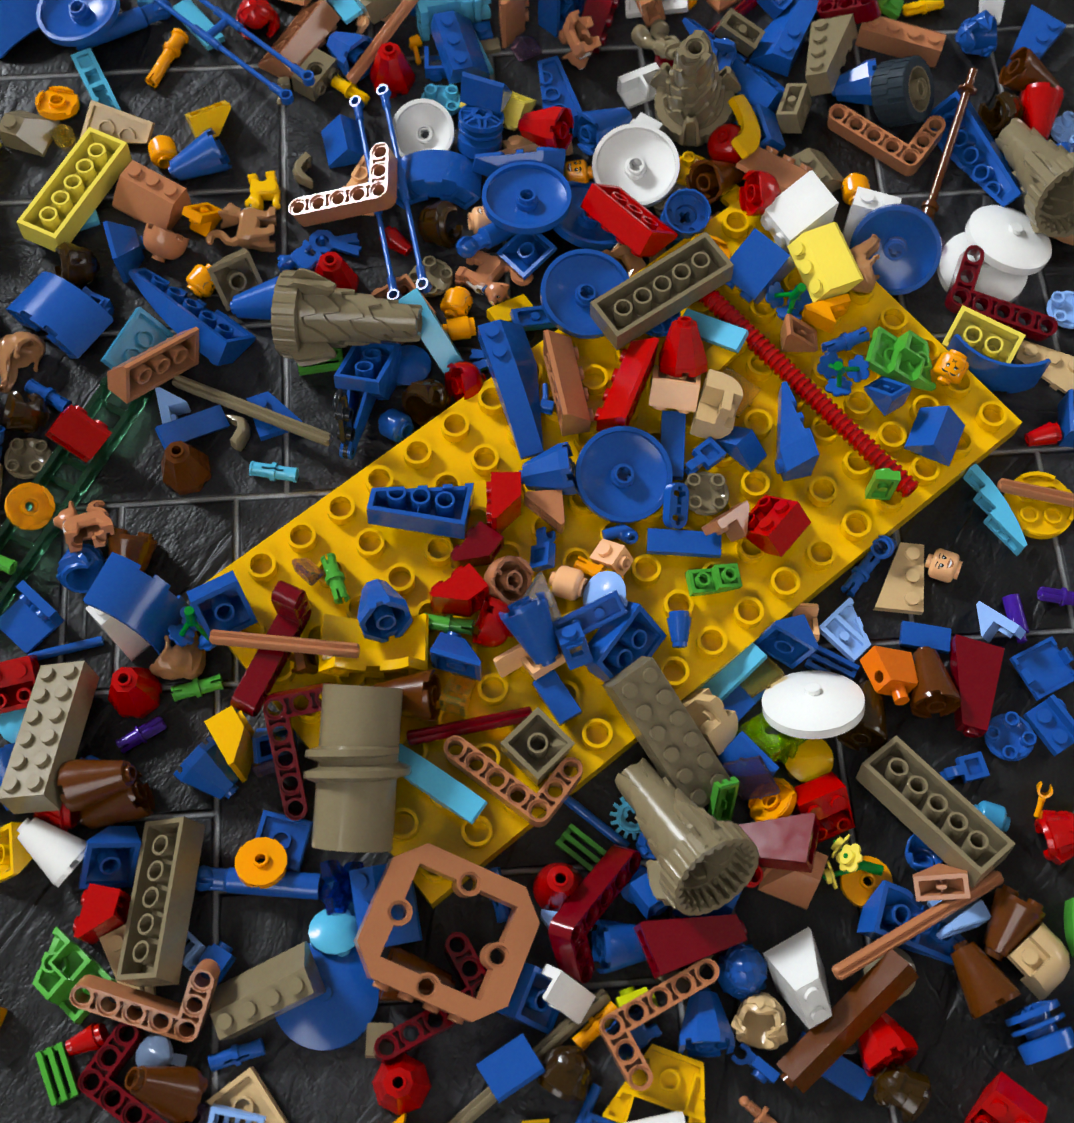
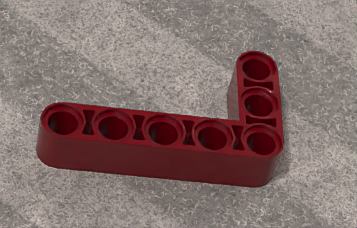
M819 0L817 12L820 19L853 13L855 23L858 24L877 19L881 15V8L878 0Z
M971 245L966 248L958 258L945 298V306L949 311L958 314L962 305L1036 341H1045L1056 333L1058 324L1055 318L975 291L974 288L985 253L978 245ZM967 255H972L975 258V262L970 261ZM960 276H966L969 283L962 281ZM954 296L960 297L962 304L957 303L954 300ZM975 303L981 304L983 311L978 310ZM997 310L1002 311L1005 318L999 317ZM1019 317L1026 321V326L1019 322ZM1040 325H1044L1047 328V333L1041 330Z
M280 580L271 595V602L277 616L270 626L267 635L300 638L310 619L312 607L304 590ZM258 649L231 698L230 706L232 705L234 709L256 717L292 652Z
M329 682L272 693L266 697L263 705V713L285 815L291 820L302 819L306 815L308 807L291 717L321 711L322 700L319 695L323 691V684H332ZM299 695H303L309 702L306 706L299 707L294 703V699ZM272 701H279L283 708L279 712H273L269 709L268 704ZM277 726H283L287 729L288 733L283 737H278L274 734L273 730ZM283 751H288L293 755V758L288 762H284L278 755ZM288 776H293L298 780V783L294 786H288L284 783V779ZM293 801H299L302 803L303 808L294 811L289 807V804Z
M618 844L612 845L555 914L549 924L548 933L558 969L578 982L587 983L594 972V961L586 934L638 870L641 863L639 851Z
M454 932L448 936L443 951L463 988L459 992L476 999L475 990L481 987L486 971L467 936L461 932ZM459 941L463 945V951L459 953L453 952L450 949L449 943ZM464 965H472L476 970V974L472 977L466 976L462 971ZM425 1010L378 1037L374 1044V1056L382 1063L390 1062L455 1026L457 1023L448 1020L449 1014L439 1010L438 1014ZM430 1015H437L441 1018L442 1025L438 1028H433L428 1024L427 1018ZM407 1028L415 1029L418 1039L412 1042L407 1041L403 1036V1031ZM385 1041L390 1042L394 1048L393 1053L388 1056L381 1054L378 1048L379 1044Z
M122 1022L119 1023L81 1073L78 1079L79 1089L122 1123H135L131 1118V1113L136 1107L142 1109V1118L137 1123H171L131 1094L125 1086L115 1079L144 1039L143 1029ZM133 1027L135 1035L131 1041L126 1042L124 1040V1033L128 1028ZM114 1050L117 1054V1060L113 1065L109 1066L106 1058ZM97 1074L99 1085L96 1089L91 1090L89 1080L93 1075ZM118 1090L121 1100L116 1106H113L110 1102V1096L114 1091Z

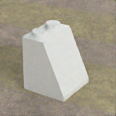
M811 170L777 196L774 202L765 209L760 221L763 228L768 230L774 237L775 243L786 252H789L787 246L802 233L832 223L839 202L813 170Z
M858 186L842 233L848 247L850 246L855 228L867 214L885 205L900 204L902 198Z
M91 606L85 608L131 662L151 646L134 630L117 619Z
M809 927L763 953L777 992L808 1029L813 1028L832 1016L824 966Z

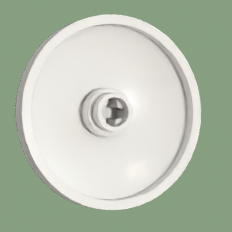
M631 123L611 130L600 140L593 154L592 174L594 182L597 184L619 186L645 208L663 201L674 189L679 175L680 160L674 143L663 131L647 124Z
M1000 205L984 206L977 209L966 224L965 234L969 245L980 246L985 253L984 262L1000 271L1013 275H1032L1041 271L1051 258L1052 245L1049 237L1043 233H1035L1027 215L1016 209Z
M965 232L950 239L941 253L937 273L939 281L946 292H948L958 258L970 246ZM967 255L970 261L975 262V258L972 255ZM983 261L974 290L1012 303L1025 287L1028 275L1021 276L1005 273ZM960 276L962 281L969 283L966 276ZM954 296V300L962 304L961 298ZM975 303L978 310H983L981 304Z
M819 670L800 671L785 675L775 680L766 688L762 696V712L767 723L785 735L802 739H824L841 735L854 728L862 720L865 713V697L861 688L854 681L843 675Z

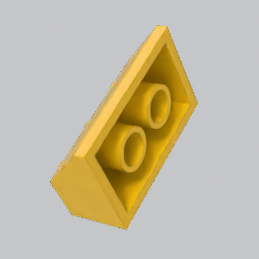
M231 705L205 720L204 723L228 765L243 783L248 779L254 759L252 737L255 732L241 710L236 712Z

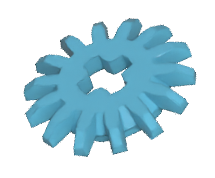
M622 796L620 797L621 806L616 803L613 804L617 812L610 811V815L616 817V820L610 823L611 825H619L615 830L617 833L622 830L625 831L624 839H627L628 833H632L633 840H637L636 833H641L638 823L634 824L632 821H626L628 817L627 812L631 811L633 814L635 812Z

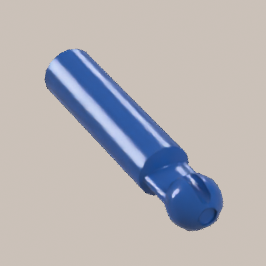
M162 0L164 3H166L168 6L172 8V5L168 0ZM156 2L142 7H135L118 14L112 27L100 38L88 44L76 46L78 52L87 48H94L146 28L154 22L166 20L172 14Z
M490 223L481 227L478 233L471 237H461L457 241L456 251L463 258H472L477 251L483 248L490 249L511 239L516 234L505 231L494 223Z
M200 865L195 889L199 891H226L230 894L319 900L322 890V874L286 871L284 877L277 884L269 888L260 889V887H248L241 882L235 867L228 869Z

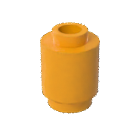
M474 317L446 319V324H442L443 329L448 333L452 341L470 339L471 336L476 335Z

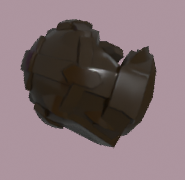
M1001 92L996 95V101L991 110L988 109L986 103L980 104L978 115L991 136L1000 134L1008 126L1012 118L1023 120L1024 105L1014 93Z
M442 201L427 206L421 211L417 222V229H419V233L425 242H435L439 246L450 249L459 240L463 226L457 224L456 228L451 229L449 233L446 232L445 227L449 211H457V207L453 203Z
M67 242L55 248V253H59L61 268L60 266L54 267L55 275L67 280L76 287L80 284H90L93 282L95 275L100 271V262L91 250Z
M432 378L412 382L406 390L402 391V403L405 413L411 417L413 422L422 426L449 408L451 401L447 387Z
M9 391L1 425L6 427V431H23L24 433L38 431V428L44 426L50 417L49 407L45 405L44 398L35 393H32V395L28 394L27 397L30 402L25 403L19 392Z
M578 1045L556 1047L547 1055L545 1060L541 1061L546 1072L538 1076L536 1081L543 1088L570 1104H576L577 1101H585L589 1088L588 1084L592 1077V1065L588 1056L585 1054L584 1049Z
M892 1063L889 1067H885L880 1071L878 1070L874 1075V1098L881 1107L889 1108L891 1105L896 1106L897 1109L902 1111L905 1123H912L923 1113L932 1093L928 1076L924 1073L912 1071L906 1065Z

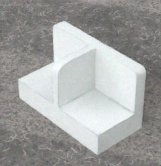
M656 62L618 77L617 92L628 109L655 98L656 89L650 85V82L655 73L660 69Z
M546 964L541 974L550 979L551 983L544 993L543 999L550 1007L560 1011L575 1023L580 1024L596 996L562 970Z

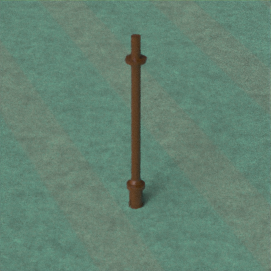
M976 68L969 69L965 84H961L957 88L961 97L929 198L923 201L921 205L922 211L932 220L935 213L939 210L937 203L938 195L969 98L977 94V88L973 86L978 73Z

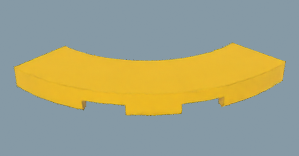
M742 94L733 96L728 101V104L733 110L738 124L741 126L738 136L730 143L744 160L758 148L761 133L755 112L747 98Z

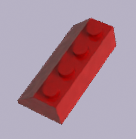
M592 183L580 205L587 212L586 215L589 218L598 221L603 230L616 236L615 239L619 243L627 245L631 249L630 252L639 258L643 256L653 257L678 236L675 231L619 186Z
M654 337L631 341L628 349H623L619 362H621L620 368H615L611 377L613 384L611 388L607 387L604 392L602 401H605L602 408L598 407L594 416V421H597L596 431L600 432L616 426H629L655 365L659 338Z

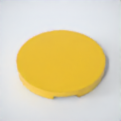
M1027 472L1015 479V481L1072 493L1070 489H1067L1063 483L1056 479V476L1045 472ZM1004 493L1003 497L1018 520L1023 535L1030 538H1054L1062 534L1074 519V508Z

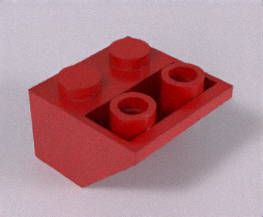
M70 404L60 413L45 436L86 463L92 459L112 432L108 430V426L102 421L93 420L87 416L88 413L85 409L78 405L73 406Z
M491 472V481H486L487 526L499 534L521 515V472Z
M764 495L749 512L748 530L745 538L764 553L782 557L810 525L811 521L798 501Z
M470 563L465 567L460 566L451 573V577L444 582H437L429 592L431 609L436 614L471 617L481 609L485 600L489 601V585Z
M28 655L0 662V714L27 708L40 668L36 655Z
M833 772L794 787L797 800L792 814L793 816L806 813L816 814L821 824L817 843L855 827L847 788Z
M89 883L88 890L85 889L81 897V905L83 906L80 916L75 918L73 924V932H75L73 937L93 945L100 941V937L125 925L131 896L121 889Z
M1001 1071L984 1089L964 1123H1044L1048 1107Z

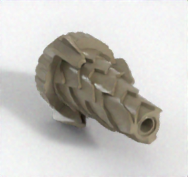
M694 30L691 35L680 43V47H676L673 69L669 63H662L659 71L655 73L650 82V85L656 89L654 98L655 119L663 124L662 131L673 142H677L682 146H703L708 143L710 134L718 126L730 124L733 110L728 101L737 92L741 91V85L731 67L725 66L719 71L717 57L712 51L710 39L705 31Z
M1012 118L1008 126L999 134V138L995 139V143L1014 170L1011 173L1022 185L1020 189L1025 194L1024 209L1026 210L1027 217L1030 219L1033 231L1037 234L1043 233L1047 237H1068L1072 234L1074 235V152L1069 153L1062 145L1058 147L1051 139L1047 141L1034 127L1031 130L1019 118Z
M304 268L283 270L275 284L272 298L271 331L276 351L283 358L294 359L299 366H310L336 358L337 353L333 348H345L348 345L363 346L370 343L381 344V340L417 342L421 339L423 307L416 304L399 303L398 299L375 298L370 294L355 293L354 289L336 288L334 282Z
M644 758L637 764L628 766L622 773L617 774L615 778L616 786L636 813L634 818L638 822L651 852L657 859V861L649 860L646 862L649 884L657 900L663 901L666 906H672L682 914L699 916L721 908L724 904L733 900L747 886L758 866L759 852L755 843L737 823L734 824L732 821L725 822L724 820L717 821L704 808L698 807L679 788H675L667 777L661 778Z

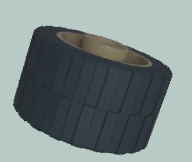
M915 55L881 62L875 69L876 71L873 74L871 83L872 105L878 120L887 127L922 123L927 120L932 111L935 92L933 76L926 61L920 56Z

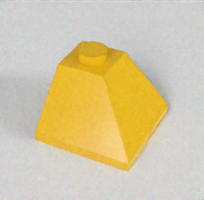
M223 100L185 114L195 139L210 128L216 133L213 135L214 139L220 135L231 109L229 102Z
M10 822L0 828V883L18 875L33 859L17 839L20 834L17 829L23 822Z

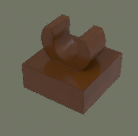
M294 652V654L289 656V661L296 662L297 666L291 670L292 673L312 675L318 673V655Z

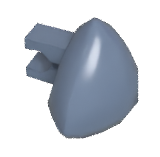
M156 1033L149 1035L138 1046L135 1054L137 1067L185 1066L187 1055L173 1053L169 1037Z

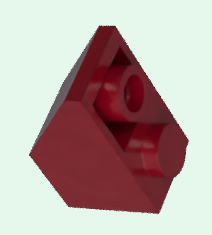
M479 521L475 527L471 526L461 546L456 545L450 554L451 567L456 569L460 566L465 567L469 563L473 567L490 565L504 547V536Z

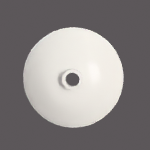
M425 98L415 99L404 104L395 114L392 121L401 157L422 150L438 149L449 151L455 137L454 122L449 112L440 103ZM424 132H429V136L427 138L422 137V134Z

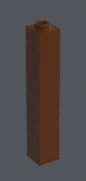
M891 948L831 1008L832 1016L811 1028L776 1063L783 1071V1074L780 1076L791 1089L796 1086L804 1094L919 978L911 965Z

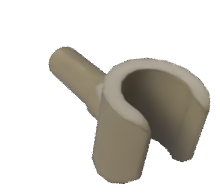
M289 76L278 78V85L281 88L291 89ZM278 96L276 105L281 106L282 102Z

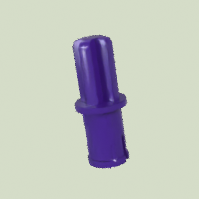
M1041 586L1037 591L1038 600L1058 603L1062 607L1064 605L1074 606V592L1068 591L1067 588L1056 589Z
M157 716L140 727L138 725L135 726V730L115 741L118 748H122L120 751L125 754L142 742L144 744L147 743V739L163 731L167 726L161 716Z

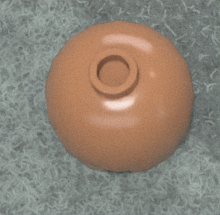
M148 222L143 233V244L146 250L153 254V259L165 263L166 259L175 260L182 256L190 240L180 234L162 227H156Z
M505 556L494 560L484 574V581L489 585V595L506 602L508 605L527 596L530 598L534 590V583H532L531 575H534L529 563L519 556Z

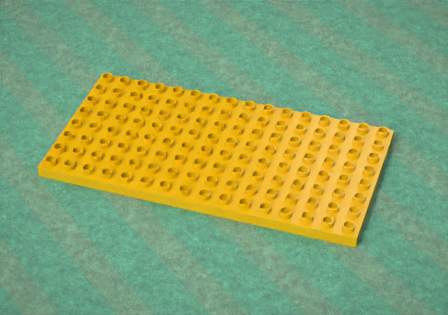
M737 200L709 220L703 232L694 235L692 238H684L640 271L704 232L724 240L732 255L754 228L774 243L775 241L770 232L763 228L760 221L761 216H747V212L741 210L740 202ZM797 267L780 282L784 292L794 290L796 285L804 283ZM877 281L871 293L855 292L852 290L847 292L850 296L851 304L846 314L835 318L836 325L832 334L808 324L817 331L818 351H781L780 354L784 353L786 359L789 358L791 364L794 363L796 365V369H801V374L805 373L807 375L806 378H810L812 380L811 383L817 385V389H822V394L826 393L827 398H831L833 400L832 403L838 405V409H843V414L847 413L849 415L848 418H852L854 424L859 425V429L865 430L864 434H869L870 439H874L875 444L881 446V450H886V455L890 454L892 456L891 459L896 460L897 465L903 467V471H908V476L912 475L913 480L919 482L918 487L912 494L903 498L901 496L902 493H898L895 490L890 500L865 499V489L875 472V467H871L869 461L865 462L863 460L864 456H859L858 451H854L853 446L847 444V440L843 441V436H838L837 430L833 431L831 429L832 426H828L826 424L827 421L821 419V415L817 416L816 410L812 411L810 409L811 405L807 406L805 400L802 401L800 395L797 396L795 394V390L792 393L797 403L796 412L803 413L804 428H810L819 452V458L811 476L783 482L781 474L776 472L775 460L777 449L778 392L782 382L785 381H781L779 375L776 376L774 370L771 371L769 365L765 366L764 360L760 361L759 356H755L753 354L754 351H750L748 349L749 346H747L744 353L720 372L732 376L743 389V398L736 412L734 426L752 429L767 456L751 473L728 453L723 460L707 471L702 466L698 472L719 473L724 476L729 490L728 504L724 510L710 516L696 514L688 508L686 525L681 529L673 530L703 531L701 527L729 508L746 500L750 504V512L764 495L798 501L811 521L810 525L782 557L764 553L745 537L731 542L725 532L722 533L720 558L646 554L648 528L670 529L663 523L662 504L648 518L625 524L637 531L639 538L635 544H626L617 538L609 540L624 545L634 559L630 568L624 574L627 601L641 604L667 635L652 657L681 701L695 690L702 688L747 647L755 643L761 633L776 620L791 617L794 610L800 604L810 602L865 557L867 552H871L872 542L879 538V535L888 537L963 477L975 463L979 464L1012 437L1022 424V421L969 370H967L959 384L945 386L936 381L938 377L934 374L932 368L930 370L931 381L936 383V388L933 391H927L911 387L912 390L904 405L886 416L882 414L864 390V386L881 377V375L869 368V377L860 382H855L853 378H849L847 372L842 375L852 382L849 395L836 397L833 393L826 392L825 386L828 384L829 379L825 378L824 374L817 372V366L820 364L819 359L827 352L822 351L821 344L838 338L844 332L848 334L861 327H866L867 331L864 333L869 332L870 334L869 341L855 345L849 351L843 350L837 353L838 358L843 360L844 367H849L848 361L854 359L856 355H862L864 360L866 359L873 331L879 326L897 338L911 330L926 340L929 346V357L932 367L935 366L941 353L949 352ZM724 284L715 290L719 291L720 296L723 295L725 300L730 302V305H734L735 310H739L740 315L743 314L745 320L748 319L750 321V325H755V329H759L760 334H764L765 339H769L771 341L770 344L776 346L775 349L779 348L781 350L780 330L783 320L777 316V308H771L765 298L758 305L754 301L748 303L739 295L741 291L736 287L730 289ZM783 297V305H787L789 297ZM699 301L680 311L681 316L684 315L688 308L715 318L713 313H710L708 308L703 306L704 303ZM558 329L555 331L556 333L571 337L573 346L578 348L579 360L576 361L578 367L582 366L584 380L581 382L583 387H587L589 401H586L588 408H592L593 415L595 416L598 407L602 408L605 403L602 399L606 388H611L613 384L611 377L614 369L620 368L621 362H619L621 353L623 349H628L630 343L616 350L606 336L595 339H581L570 336ZM644 333L633 341L654 337ZM666 336L656 337L659 338L655 365H658V355ZM543 340L531 348L537 363L540 407L543 383L548 384V400L554 401L543 357ZM702 340L704 351L706 352L713 344ZM652 369L629 426L649 433L660 442L662 410L654 409L653 406L648 405L653 376ZM706 372L701 374L698 402L701 396V388L707 376ZM492 377L483 383L478 394L467 400H464V397L208 580L211 581L233 570L258 623L239 632L267 634L277 616L271 602V595L280 580L304 590L312 607L310 619L300 638L320 640L321 616L323 614L357 619L362 588L367 582L374 579L386 581L406 600L411 617L423 613L446 616L445 614H436L432 611L429 592L437 582H444L451 577V573L455 569L451 567L450 554L456 545L461 546L464 539L368 524L367 505L372 488L404 486L405 489L418 488V485H427L428 488L443 487V484L465 486V483H474V499L467 531L471 526L475 527L479 521L487 525L486 481H491V472H519V470H522L523 463L534 458L520 459ZM555 404L552 415L541 413L544 451L558 443L568 442L573 456H569V458L576 465L577 458L584 445L595 434L599 433L596 431L597 421L591 422L590 432L562 436ZM950 406L965 424L949 467L904 449L921 407ZM667 408V410L663 411H676V409ZM694 412L686 414L684 469L686 468L685 464L694 458L692 455L693 449L706 440L705 438L690 435ZM684 472L683 480H672V483H684L688 475ZM525 484L521 485V515L501 533L504 536V547L494 560L505 556H519L530 565L531 546L537 545L536 530L545 526L546 533L555 531L556 539L553 542L556 544L555 567L539 572L533 571L534 575H531L532 583H534V590L530 597L533 600L537 598L535 593L545 592L553 622L584 605L583 596L578 597L575 601H571L553 594L552 586L549 585L552 571H557L562 565L573 568L579 556L591 561L589 557L603 538L602 530L620 525L621 523L610 522L595 515L584 504L579 494L563 495L565 524L564 531L560 534L524 505V494L527 491L533 490H528ZM674 491V495L679 496V492ZM673 515L672 519L677 521L678 516ZM328 553L336 555L339 569L345 576L344 584L350 599L345 602L344 598H342V604L334 603L330 586L325 582L326 574L320 558L324 555L326 560H328L326 555ZM716 564H738L742 581L741 588L709 595H689L685 573L688 570L710 569ZM489 565L474 567V569L484 579V574ZM584 575L585 578H587V579H588V582H589V580H590L591 578L588 577V576H586V575ZM479 610L478 612H476L475 614H473L471 617L454 616V615H453V617H455V618H462V619H470V620H471V619H474V620H475V623H476V620H477V617H478V614H479L480 610ZM670 611H689V617L692 619L687 642L688 647L686 648L672 647L667 623ZM473 625V627H474V632H473V633H475V634L478 635L479 629H478V627H476L475 625ZM599 628L585 634L587 644ZM429 629L428 670H436L434 674H438L440 678L442 700L437 701L436 708H441L440 715L436 721L431 722L401 715L400 743L465 785L488 804L475 822L470 824L433 801L429 795L411 785L405 778H397L393 850L389 851L392 857L430 843L484 868L534 826L449 763L444 753V743L447 739L410 746L407 742V731L528 706L531 707L533 712L539 707L575 742V745L565 758L574 757L578 759L583 766V772L580 782L569 796H572L636 744L638 740L602 685L605 682L593 675L584 665L569 670L565 662L554 669L582 710L581 714L559 726L532 685V682L535 680L524 666L503 678L498 674L493 659L519 644L514 636L513 638L508 637L506 642L499 647L488 648L474 644L471 635L458 633L468 642L481 660L482 680L478 681L432 667L430 650L439 633H444V631ZM227 646L246 670L258 650L255 648ZM576 647L577 651L582 650V647ZM288 658L269 695L324 682L337 685L373 686L376 683L399 678L400 674L385 673V678L379 679L365 678L364 673H349L348 677L321 672L314 675L307 673L295 674L291 670L297 667L296 662L289 661ZM299 695L294 699V703L299 707L306 706L309 702L303 695ZM279 701L271 702L278 712L283 708ZM321 711L291 717L292 727L307 749L319 746ZM519 724L460 736L535 793H538L552 775L551 773L537 787L501 751L500 743ZM459 745L452 746L449 749V753L452 755H459L463 751V748ZM473 761L469 767L471 770L478 771L483 768L484 764L480 761ZM570 766L563 770L564 774L569 777H573L578 773L574 767ZM495 776L490 780V783L495 787H499L504 783V779L500 776ZM552 787L548 790V794L553 798H557L562 795V791L558 787ZM515 792L511 795V799L519 803L525 799V795L521 792ZM537 807L532 810V815L535 818L541 819L546 815V811L543 808ZM418 867L413 878L414 885L431 907L435 908L454 892L452 882ZM465 876L462 879V885L470 878Z

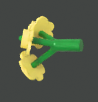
M850 834L844 839L840 836L837 840H834L831 847L833 850L831 858L834 859L836 856V861L840 864V870L833 872L828 860L826 863L827 868L823 871V879L826 880L827 885L832 884L834 889L838 888L835 877L859 870L879 876L883 874L884 867L882 865L863 860V856L860 854L861 847L858 844H852L851 846L847 844L851 837Z

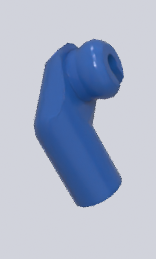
M625 524L602 530L603 539L606 540L617 538L626 544H635L639 538L637 531Z

